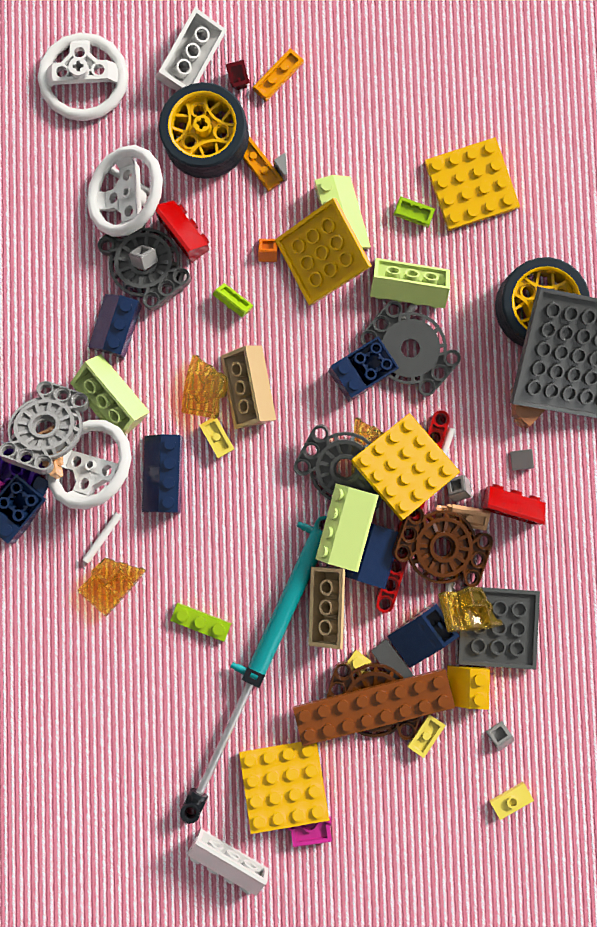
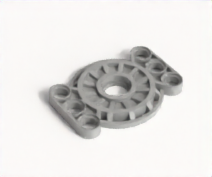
M42 381L36 387L39 397L25 402L11 416L7 431L10 442H5L0 446V456L5 462L46 475L51 473L54 468L52 460L66 455L79 442L83 429L79 412H84L89 408V400L84 393L49 381ZM43 388L51 389L47 394L41 393ZM65 393L68 395L64 400L58 399L60 394ZM79 399L85 400V403L81 406L75 405V402ZM76 420H79V428L76 427ZM49 421L55 425V428L48 434H38L36 432L37 426L42 422ZM77 434V435H76V438H75V439L73 440V442L71 443V441H72L74 435ZM11 448L14 450L11 455L6 456L3 454L6 449ZM24 455L32 456L28 462L21 461ZM42 461L49 462L46 468L39 467Z

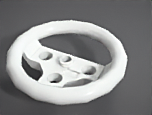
M80 32L64 36L48 48L40 61L37 79L41 96L53 111L70 120L89 121L102 118L118 106L126 93L129 74L124 57L112 42L96 34ZM90 46H95L106 52L114 63L108 60H97L90 53ZM70 48V53L62 62L54 63L58 55ZM79 51L85 52L83 57H76V53ZM98 68L104 69L101 75L95 74ZM66 70L67 73L65 76H58L59 71ZM112 82L116 84L108 99L98 106L88 109L70 108L60 102L51 89L52 86L61 84Z
M137 145L120 147L108 154L95 169L88 187L87 205L90 218L99 231L112 237L128 236L142 228L154 215L161 199L163 177L159 162L149 150ZM133 157L142 160L149 169L151 184L148 198L145 191L140 188V168ZM116 164L120 173L119 180L112 190L100 191L106 174ZM118 210L121 213L122 222L118 225H113L105 220L100 211L114 212Z
M88 420L82 422V435L91 431H97L112 436L118 445V463L71 450L63 456V465L61 466L72 471L76 479L73 490L68 493L65 492L59 479L56 480L50 474H47L48 487L55 499L69 508L87 510L104 504L119 491L128 476L132 459L130 443L121 428L107 420ZM77 434L74 435V437H73L71 443H72L73 440L76 438V435H77ZM81 459V464L76 467L77 461ZM112 468L111 474L108 475V474H109V469ZM89 481L88 487L84 489V484ZM109 482V484L106 487H104L100 492L94 494L95 490L98 487Z

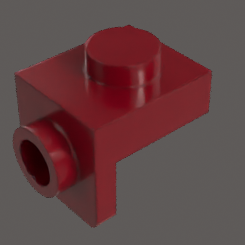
M244 60L225 64L231 88L235 87L236 90L247 88L246 84L250 83V80L248 79Z

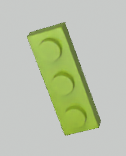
M179 602L170 620L225 642L232 624Z

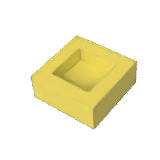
M355 650L347 663L354 670L364 664L371 663V660Z

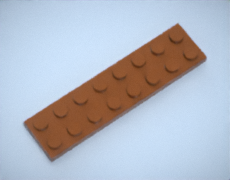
M443 668L293 706V711L302 746L453 709L455 704L446 669Z

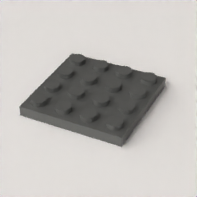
M461 586L460 636L458 639L457 664L536 670L540 591Z

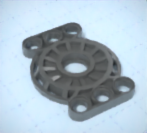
M145 224L142 228L125 236L123 239L112 237L108 234L104 235L97 245L103 255L110 256L109 270L111 277L123 292L131 296L143 298V303L148 310L155 311L190 284L191 276L185 268H180L178 248L165 233L156 229L145 228ZM167 239L173 247L168 246L165 240ZM104 243H112L109 250L105 251L102 249ZM141 245L154 248L158 258V262L146 271L133 267L129 257V253ZM176 252L177 262H174L172 254ZM181 273L187 275L186 280L183 282L177 281V276ZM120 277V279L124 283L123 286L117 281L116 278ZM165 285L172 286V290L168 294L162 292V288ZM130 287L134 290H137L138 293L131 292L128 290V288ZM150 297L157 298V302L153 306L147 304Z
M398 301L387 303L361 335L362 345L366 344L363 339L366 334H372L374 338L379 336L399 369L393 372L396 374L395 377L392 375L387 377L402 384L413 385L419 383L418 390L423 396L432 395L455 369L461 359L458 351H447L445 335L441 327L433 319L417 312L402 313V305ZM389 306H398L399 312L396 315H391L388 312ZM410 316L421 317L422 321L417 319H410ZM379 319L386 321L387 326L385 329L381 330L376 327V322ZM428 320V321L431 322L436 328L433 330L430 325H428L427 323H425V321ZM438 331L442 337V344L439 343V338L436 334ZM408 339L417 341L420 347L419 353L412 358L404 356L401 351L402 343ZM450 353L457 356V361L454 364H450L446 360V356ZM436 368L444 370L445 375L443 378H436L434 376ZM399 376L403 378H410L411 381H403L398 378ZM429 382L432 385L430 393L422 391L423 383Z
M316 425L294 463L295 473L300 476L310 473L315 488L328 500L332 499L330 495H333L335 484L379 495L356 467L354 473L349 477L341 476L336 467L340 460H352L372 442L364 436L353 432H338L330 435L326 425ZM318 428H322L326 432V436L322 439L315 435V431ZM347 435L351 436V438L339 439L338 436ZM355 437L363 440L364 442H366V444L364 445L361 442L356 441ZM314 445L317 453L309 455L306 450L307 446ZM298 463H307L308 470L300 471ZM316 479H318V482H319V484L322 486L323 489H321V487L318 485ZM380 495L378 496L375 511L383 500Z

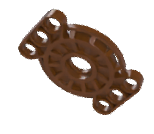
M418 507L416 509L419 513L418 520L412 521L409 515L402 521L392 549V556L395 560L400 562L409 560L413 570L421 578L429 582L446 584L461 578L463 584L469 587H476L480 583L493 546V538L490 534L481 532L475 535L472 526L463 516L448 510H435L424 515L423 510ZM442 513V517H432L434 514ZM448 514L454 515L455 517H457V520L449 518ZM406 529H411L413 533L412 538L409 540L404 538V531ZM482 536L487 538V544L484 547L479 544V539ZM441 537L446 538L450 543V550L444 556H438L434 552V543ZM401 547L406 549L404 558H399L397 555V551ZM479 554L481 556V562L480 564L475 565L473 563V557ZM416 563L423 569L422 573L416 567ZM469 573H474L475 580L472 583L467 581ZM427 575L437 576V580L430 579ZM445 577H453L448 580H443Z
M341 661L334 667L325 698L336 696L332 692L334 685H341L343 687L341 694L396 681L393 677L394 673L400 679H403V676L394 668L385 664L368 663L352 670L347 662ZM346 666L348 674L340 676L337 673L338 668ZM373 667V670L361 672L364 668ZM378 667L390 670V672L378 670ZM420 717L366 730L371 733L362 731L358 732V734L374 738L389 735L397 730L401 739L411 740L416 734ZM403 726H410L412 732L409 735H403L401 733Z

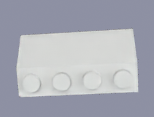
M195 7L155 78L177 91L190 84L198 83L227 30Z
M200 829L187 854L190 860L196 864L201 863L206 866L207 870L212 874L216 875L218 873L223 876L224 880L229 884L234 885L235 883L240 886L241 890L246 894L251 895L252 893L257 896L268 881L269 868L205 830Z

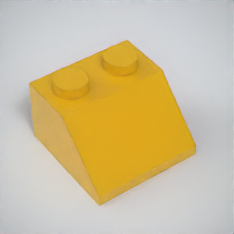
M447 665V677L455 707L489 710L490 669L480 666Z

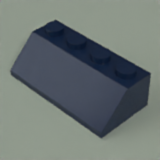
M160 434L144 437L142 512L181 513L183 437L181 435Z

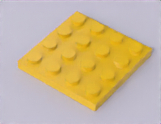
M496 137L426 159L424 162L448 231L495 217L520 207Z
M336 198L326 202L275 239L309 306L314 305L372 267Z
M410 413L351 460L352 464L401 521L460 473L459 469Z
M301 742L239 752L251 834L330 821L317 743L302 746Z

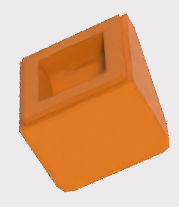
M259 239V262H277V243L275 239Z

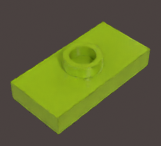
M400 196L393 216L429 228L435 208Z
M225 283L212 294L242 318L253 308L249 301Z

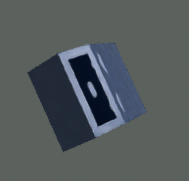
M378 336L331 365L328 372L347 401L350 402L392 374L399 367Z
M18 474L13 477L0 493V538L7 544L17 542L46 501V498Z
M433 602L387 637L408 667L411 668L446 647L460 635L439 606Z

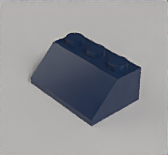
M105 294L88 348L125 359L142 307L140 302L122 295Z
M371 523L359 570L355 572L345 569V577L385 589L394 561L392 549L398 532Z

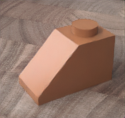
M511 404V415L515 419V424L520 428H529L545 411V409Z

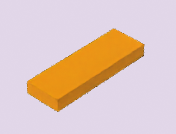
M290 48L253 86V91L267 102L300 68L304 60Z
M249 136L248 147L242 159L269 192L280 184L283 178Z

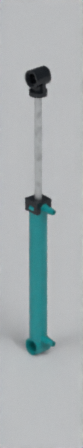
M327 516L319 517L315 521L314 526L300 521L297 523V527L309 533V536L248 667L246 668L234 662L230 666L236 672L243 674L242 680L247 683L198 788L190 789L181 808L180 816L185 823L191 824L199 819L208 799V795L204 791L253 686L260 688L311 578V567H316L319 561L315 559L323 532L319 528V522L326 520ZM193 807L196 813L190 815L187 813L186 808Z

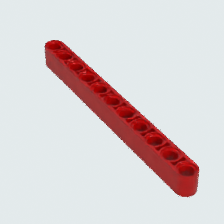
M442 410L437 411L431 416L426 431L429 436L432 433L438 435L439 441L436 444L440 449L442 448L450 421L449 414ZM437 415L444 418L443 425L436 423L435 417ZM425 502L421 506H419V508H421L422 510L424 508ZM417 511V514H416L414 517H411V516H410V518H411L412 521L418 520V518H419V513H418V511ZM399 520L398 527H397V530H396L397 532H398L399 529H400V526H401V523H402L401 520ZM411 530V533H410L409 535H405V534H404V538H405L406 540H409V539L412 538V535H413L412 530ZM406 550L402 554L397 552L398 557L404 558L406 555ZM398 561L400 563L399 571H390L388 580H393L395 583V587L392 590H387L386 588L378 589L375 606L380 612L388 613L393 609L407 561ZM388 599L389 606L386 609H381L379 606L380 600Z

